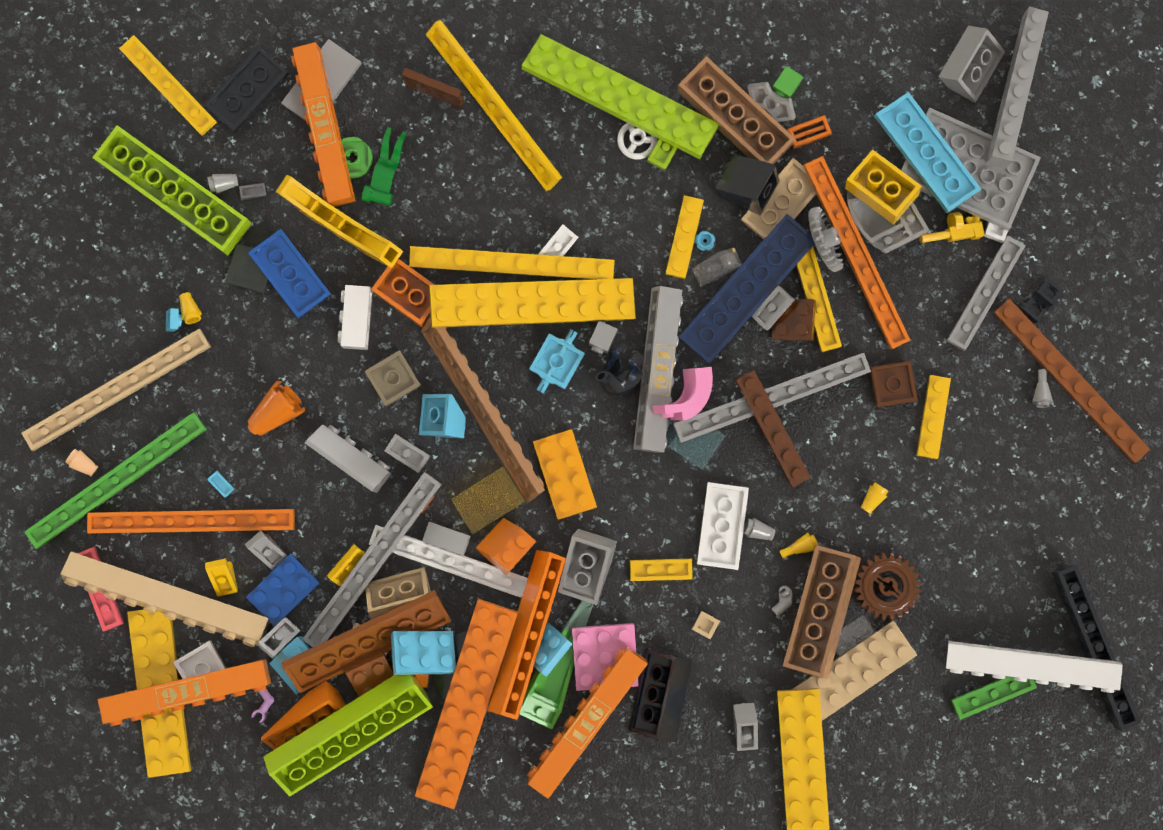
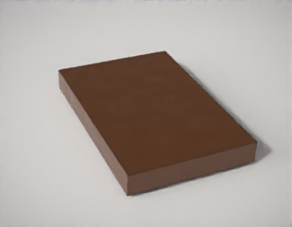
M404 68L402 77L407 87L462 108L464 99L460 89Z

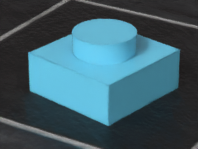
M170 308L166 311V331L174 332L181 326L182 316L179 314V309Z

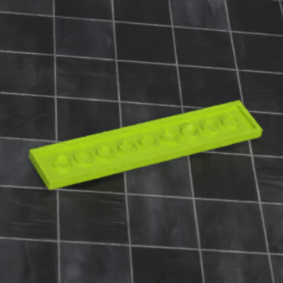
M542 34L522 64V70L698 159L702 157L719 126L715 121Z

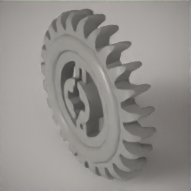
M820 207L812 208L809 211L808 219L816 248L828 269L833 272L839 271L843 268V263H840L843 259H837V257L842 254L835 252V250L840 248L839 246L834 247L841 242L839 233L835 227L828 228L831 224H824L828 218H821L825 212H821L822 209Z

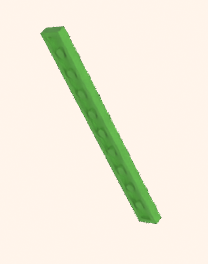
M193 412L24 533L35 549H39L83 518L87 513H90L206 431L207 428L197 414Z

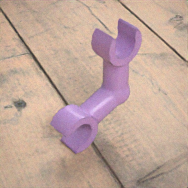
M267 689L258 691L264 701L260 708L252 713V718L258 712L262 714L260 723L266 720V712L274 702L273 696L270 695Z

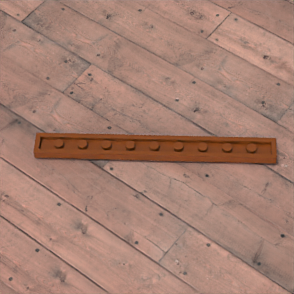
M1010 299L993 312L998 320L1133 464L1138 462L1150 450Z

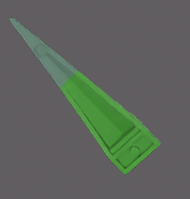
M581 600L561 632L572 643L571 647L547 677L538 670L535 672L528 683L520 715L553 729L562 711L574 667L572 628L586 627L594 604Z

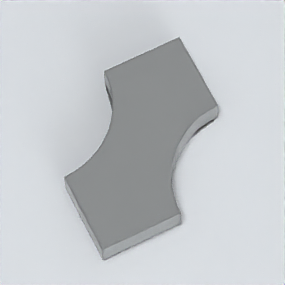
M768 82L754 83L747 86L749 96L767 110L777 122L794 120L796 118L792 99L777 95L771 89Z

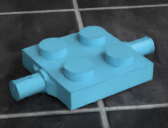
M570 329L565 340L556 338L551 334L547 336L529 370L538 374L542 379L536 390L539 392L541 390V393L544 394L549 383L566 389L585 353L576 349L572 344L578 334L574 331L573 333V330Z

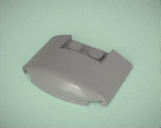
M847 191L848 209L857 229L871 245L882 250L881 252L885 254L930 232L914 203L907 208L893 225Z

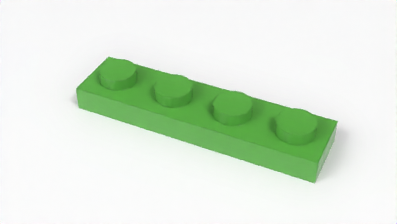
M1006 676L1005 679H999L953 698L951 702L958 719L961 720L1037 687L1033 679L1021 682L1014 680V677Z

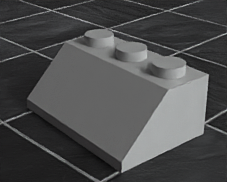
M968 26L942 69L939 78L949 89L972 102H976L1005 51L988 29Z

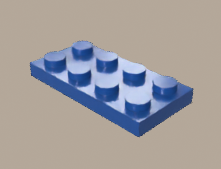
M282 229L248 252L298 319L331 295Z

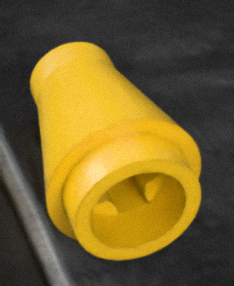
M191 293L181 294L179 299L182 320L186 324L199 322L202 313L193 300Z
M874 482L872 486H869L861 508L871 514L887 498L888 490Z

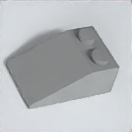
M578 529L571 538L558 592L597 605L613 559L617 541Z

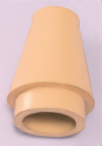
M74 449L66 460L70 468L91 477L98 469V466L81 450Z

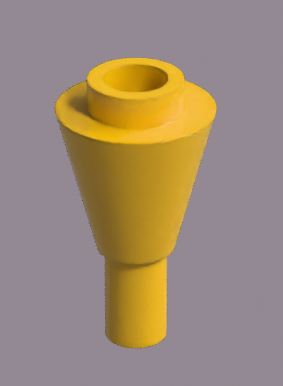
M806 533L794 542L792 546L780 550L782 558H785L794 553L814 552L818 543L814 534L810 536L809 533Z

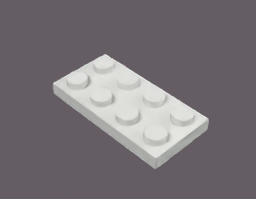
M707 483L697 564L738 570L749 488Z

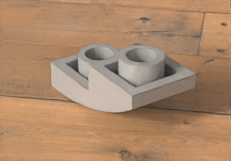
M429 522L422 541L464 556L471 536Z

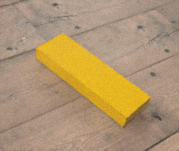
M692 559L630 560V581L692 579Z

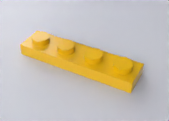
M684 195L665 275L682 279L686 278L704 200Z
M929 376L916 456L938 459L951 378Z

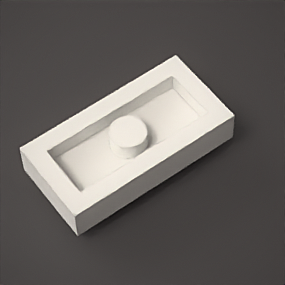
M562 224L538 255L564 256L579 237Z

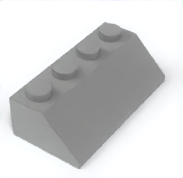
M321 425L306 440L305 444L372 492L378 493L392 474L388 471V465L381 460L378 463L372 460L371 457L373 455L364 448L360 451L354 447L356 442L347 436L345 439L338 435L340 431L332 425L328 427Z

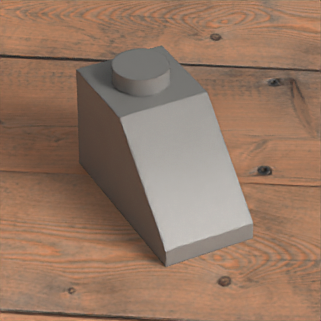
M754 703L733 705L737 751L758 749V721Z

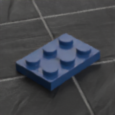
M290 554L246 598L275 627L320 582L293 554Z

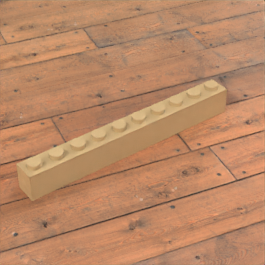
M70 552L61 572V576L65 580L64 583L73 587L79 585L84 587V590L94 594L96 592L103 593L106 598L116 600V598L124 600L125 604L132 607L136 605L142 606L147 612L153 614L156 612L162 613L165 618L175 620L176 618L183 620L184 624L195 627V625L201 626L204 631L214 634L215 631L222 633L223 637L230 640H235V638L242 640L243 644L250 647L258 644L264 637L269 625V619L258 614L74 552Z

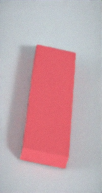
M96 547L77 553L101 561ZM88 592L103 632L124 624L115 600L106 598L100 592H96V594Z

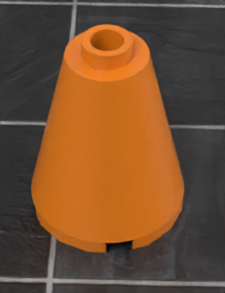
M276 381L248 419V429L254 435H263L305 412V407L301 409L299 405L302 401L288 385L283 387L280 385L281 381Z

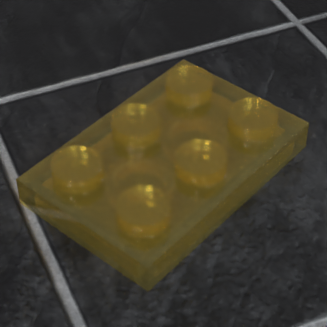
M504 467L451 499L472 534H475L525 502Z

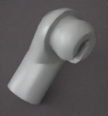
M787 586L780 587L779 603L772 608L777 617L792 605V590Z

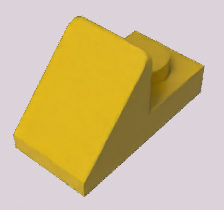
M225 558L205 563L206 572L217 597L238 592L231 561L227 562Z

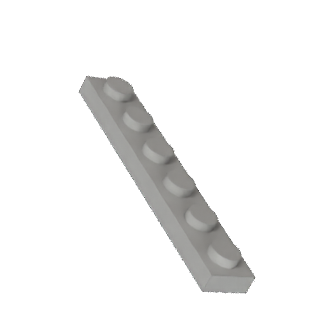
M1010 236L1005 238V241L1000 246L946 340L947 342L963 351L967 349L1026 245Z

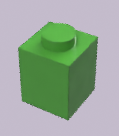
M786 66L773 85L772 90L783 98H791L801 84L803 76Z

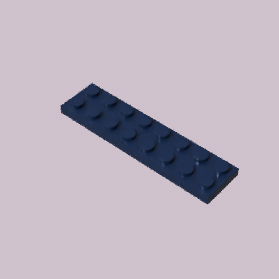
M786 214L682 332L679 338L710 364L813 247L815 243L812 235L791 216Z

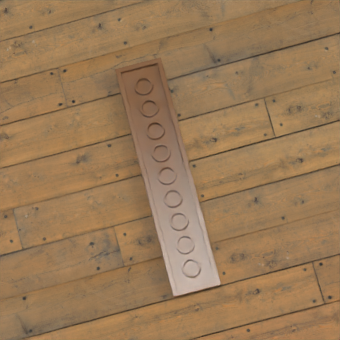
M430 317L421 330L422 334L523 498L529 503L545 491L543 481L535 475L531 462L522 454L520 444L514 441L509 426L501 420L500 412L490 402L488 392L480 386L478 376L467 365L468 361L464 354L459 352L455 339L448 334L446 327L432 328Z

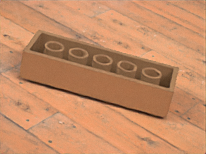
M707 56L678 85L677 92L703 116L715 121L719 125L718 130L748 158L775 164L793 145L795 138Z
M816 545L783 663L784 667L820 678H829L861 561L860 557Z

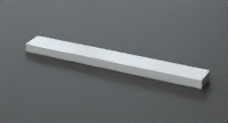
M375 525L369 545L374 542L383 527ZM404 535L392 552L520 598L523 596L528 579L509 572L506 576L495 566Z

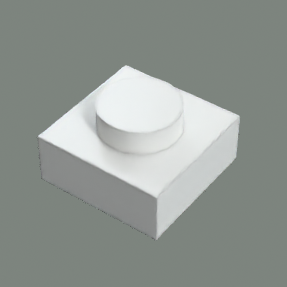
M988 222L984 237L1003 243L1008 230Z

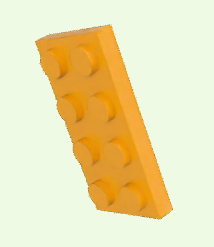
M572 429L533 441L557 519L560 520L597 508Z

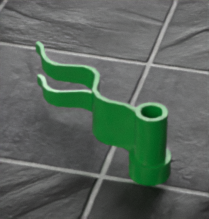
M387 127L382 141L380 157L373 171L371 185H365L362 201L369 203L373 201L388 206L391 205L393 194H390L394 173L399 165L401 149L407 132H402L395 144L392 157L388 160L391 128Z

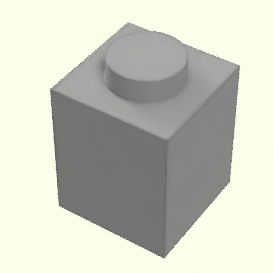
M599 321L589 342V346L592 347L591 350L601 355L603 352L608 354L618 329Z

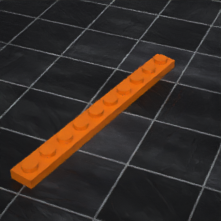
M821 156L804 164L803 167L831 226L835 227L839 233L840 245L890 350L910 341L824 157Z
M295 509L87 513L88 534L295 530Z

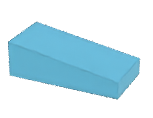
M218 470L207 479L224 498L234 490L232 485Z

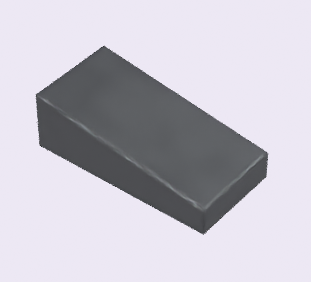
M264 183L239 186L241 201L266 196Z

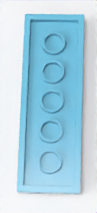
M909 92L875 114L876 120L946 213H949L981 190L980 186Z

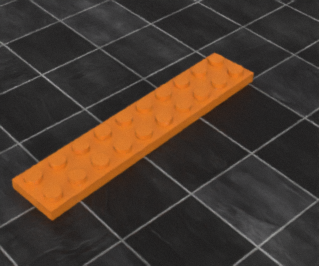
M481 599L477 600L415 797L455 809L517 618V611Z

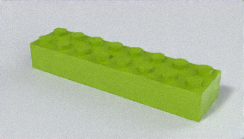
M118 125L92 157L227 256H229L236 244H238L252 225L246 217Z
M394 675L265 755L263 758L268 773L289 796H292L433 708L425 689L414 675Z

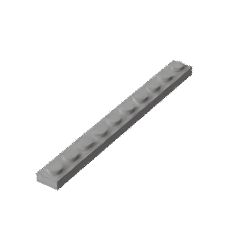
M861 353L767 388L765 392L775 408L869 373L871 370L865 354ZM743 397L697 414L692 418L673 423L679 442L682 443L749 418L753 414Z
M426 472L423 473L303 637V641L311 647L328 641L442 485L440 482Z

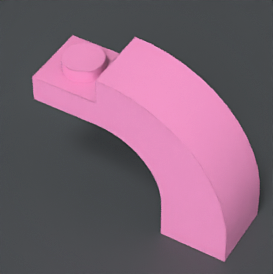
M712 367L683 369L684 388L680 398L671 404L653 406V414H662V418L670 417V420H686L697 415L706 405L711 393Z

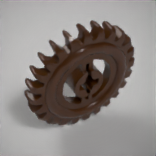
M882 552L881 559L877 555H873L874 562L866 559L868 566L860 565L863 573L857 572L860 580H855V584L859 585V587L853 589V591L860 592V595L855 599L863 600L860 605L861 608L868 606L866 614L874 611L873 618H877L881 614V620L884 621L888 615L890 620L893 621L896 614L901 619L902 611L909 614L907 607L915 608L912 601H919V598L915 595L922 592L916 588V586L922 583L915 580L919 573H912L915 566L908 567V559L901 562V555H898L896 559H894L893 553H890L887 558L886 554ZM885 571L897 574L902 582V592L898 590V584L893 578H882L879 574ZM873 581L876 582V589L881 595H893L897 599L891 602H884L878 599L873 591ZM882 582H884V583H889V582H890L889 587H890L891 589L884 591L885 586L883 585Z

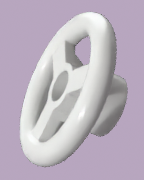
M626 123L618 133L617 142L621 152L631 159H644L650 156L658 142V138L653 135L646 136L643 130L635 129L633 125ZM627 130H629L631 141V145L628 149L625 147L623 141L624 134ZM639 136L641 140L635 141L634 137ZM643 143H651L645 152L633 153L637 146Z

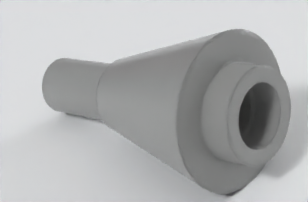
M1044 369L1038 370V383L1032 401L1038 408H1047L1049 404L1053 403L1047 383L1046 370Z

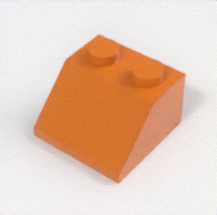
M503 518L476 549L507 576L534 546L536 541L521 527Z

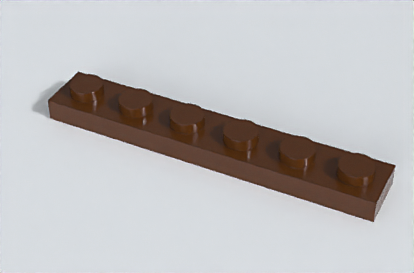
M751 370L736 378L735 382L790 486L795 487L811 478L756 372Z

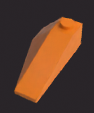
M325 681L301 698L261 737V741L275 750L346 706V703L339 691Z

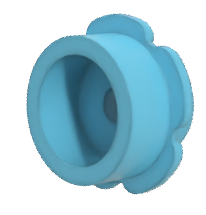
M708 231L700 232L695 238L697 248L702 251L705 249L710 250L714 246L715 237Z

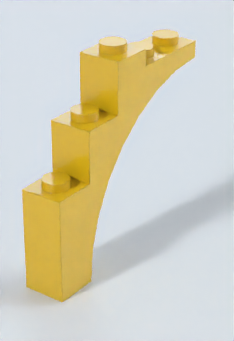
M286 175L276 190V193L298 208L300 212L312 221L326 227L337 237L352 244L365 255L390 268L394 266L403 252L391 241L340 212L289 175Z

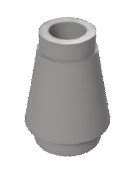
M212 174V176L207 177L211 193L216 192L218 194L239 186L236 174Z
M748 518L744 524L743 534L747 535L748 538L772 540L775 535V529L755 518Z

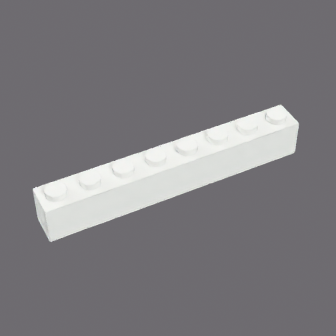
M948 641L946 668L950 669L952 673L962 674L963 671H971V675L984 676V673L993 674V678L1005 679L1006 676H1011L1016 681L1027 682V679H1034L1038 684H1049L1050 681L1057 682V685L1062 687H1070V684L1079 685L1080 689L1092 690V687L1101 688V691L1114 693V690H1120L1121 662Z

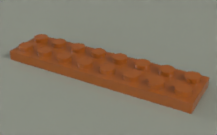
M433 590L281 662L282 668L299 693H302L344 673L346 668L382 651L386 653L392 650L391 633L393 631H433L451 622V619L437 593Z

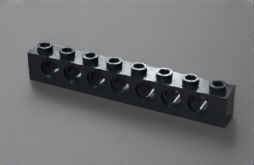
M1068 565L1051 572L1085 658L1116 661L1078 566ZM1122 675L1120 690H1114V693L1103 692L1101 688H1098L1115 729L1122 731L1141 723Z

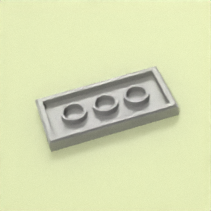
M328 39L321 48V53L334 102L362 63ZM296 82L281 104L306 121L304 113H307L306 106L302 105L300 94H303L302 88Z

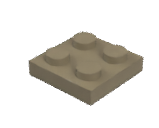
M400 350L365 370L366 375L386 407L421 386Z

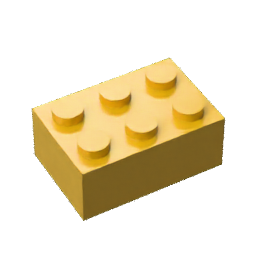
M872 150L847 178L845 189L894 225L919 196L922 186Z

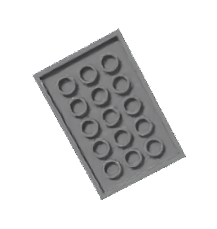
M929 107L926 116L981 188L978 193L960 204L957 208L1009 230L1041 157L1016 147L1013 160L1006 169L986 164L993 136ZM905 160L901 171L922 186L920 191L933 196L909 162Z

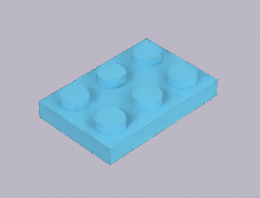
M393 631L391 633L394 675L454 674L456 662L453 631Z

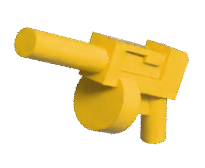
M960 212L949 213L947 217L949 228L945 229V231L921 235L919 240L921 243L948 239V242L969 238L975 240L983 237L985 233L982 221L980 222L981 218L975 215L965 218L967 224H964L962 214Z

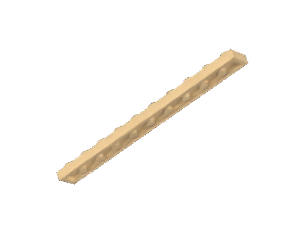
M198 329L22 432V435L31 451H35L204 352L211 346L202 330Z

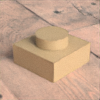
M701 611L692 630L711 639L720 621Z

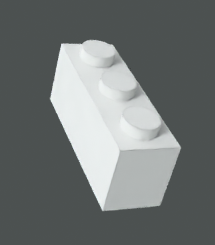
M345 285V290H342L341 302L344 303V309L340 311L339 321L342 323V331L338 332V343H341V347L345 349L368 350L372 303L371 287Z

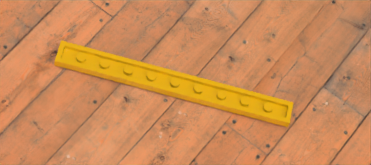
M441 20L436 21L426 33V36L546 191L551 190L562 178L443 22Z
M410 246L409 267L586 279H613L614 260Z

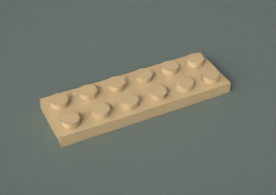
M893 620L833 660L828 679L812 675L791 690L819 688L822 720H824L913 659L917 654Z

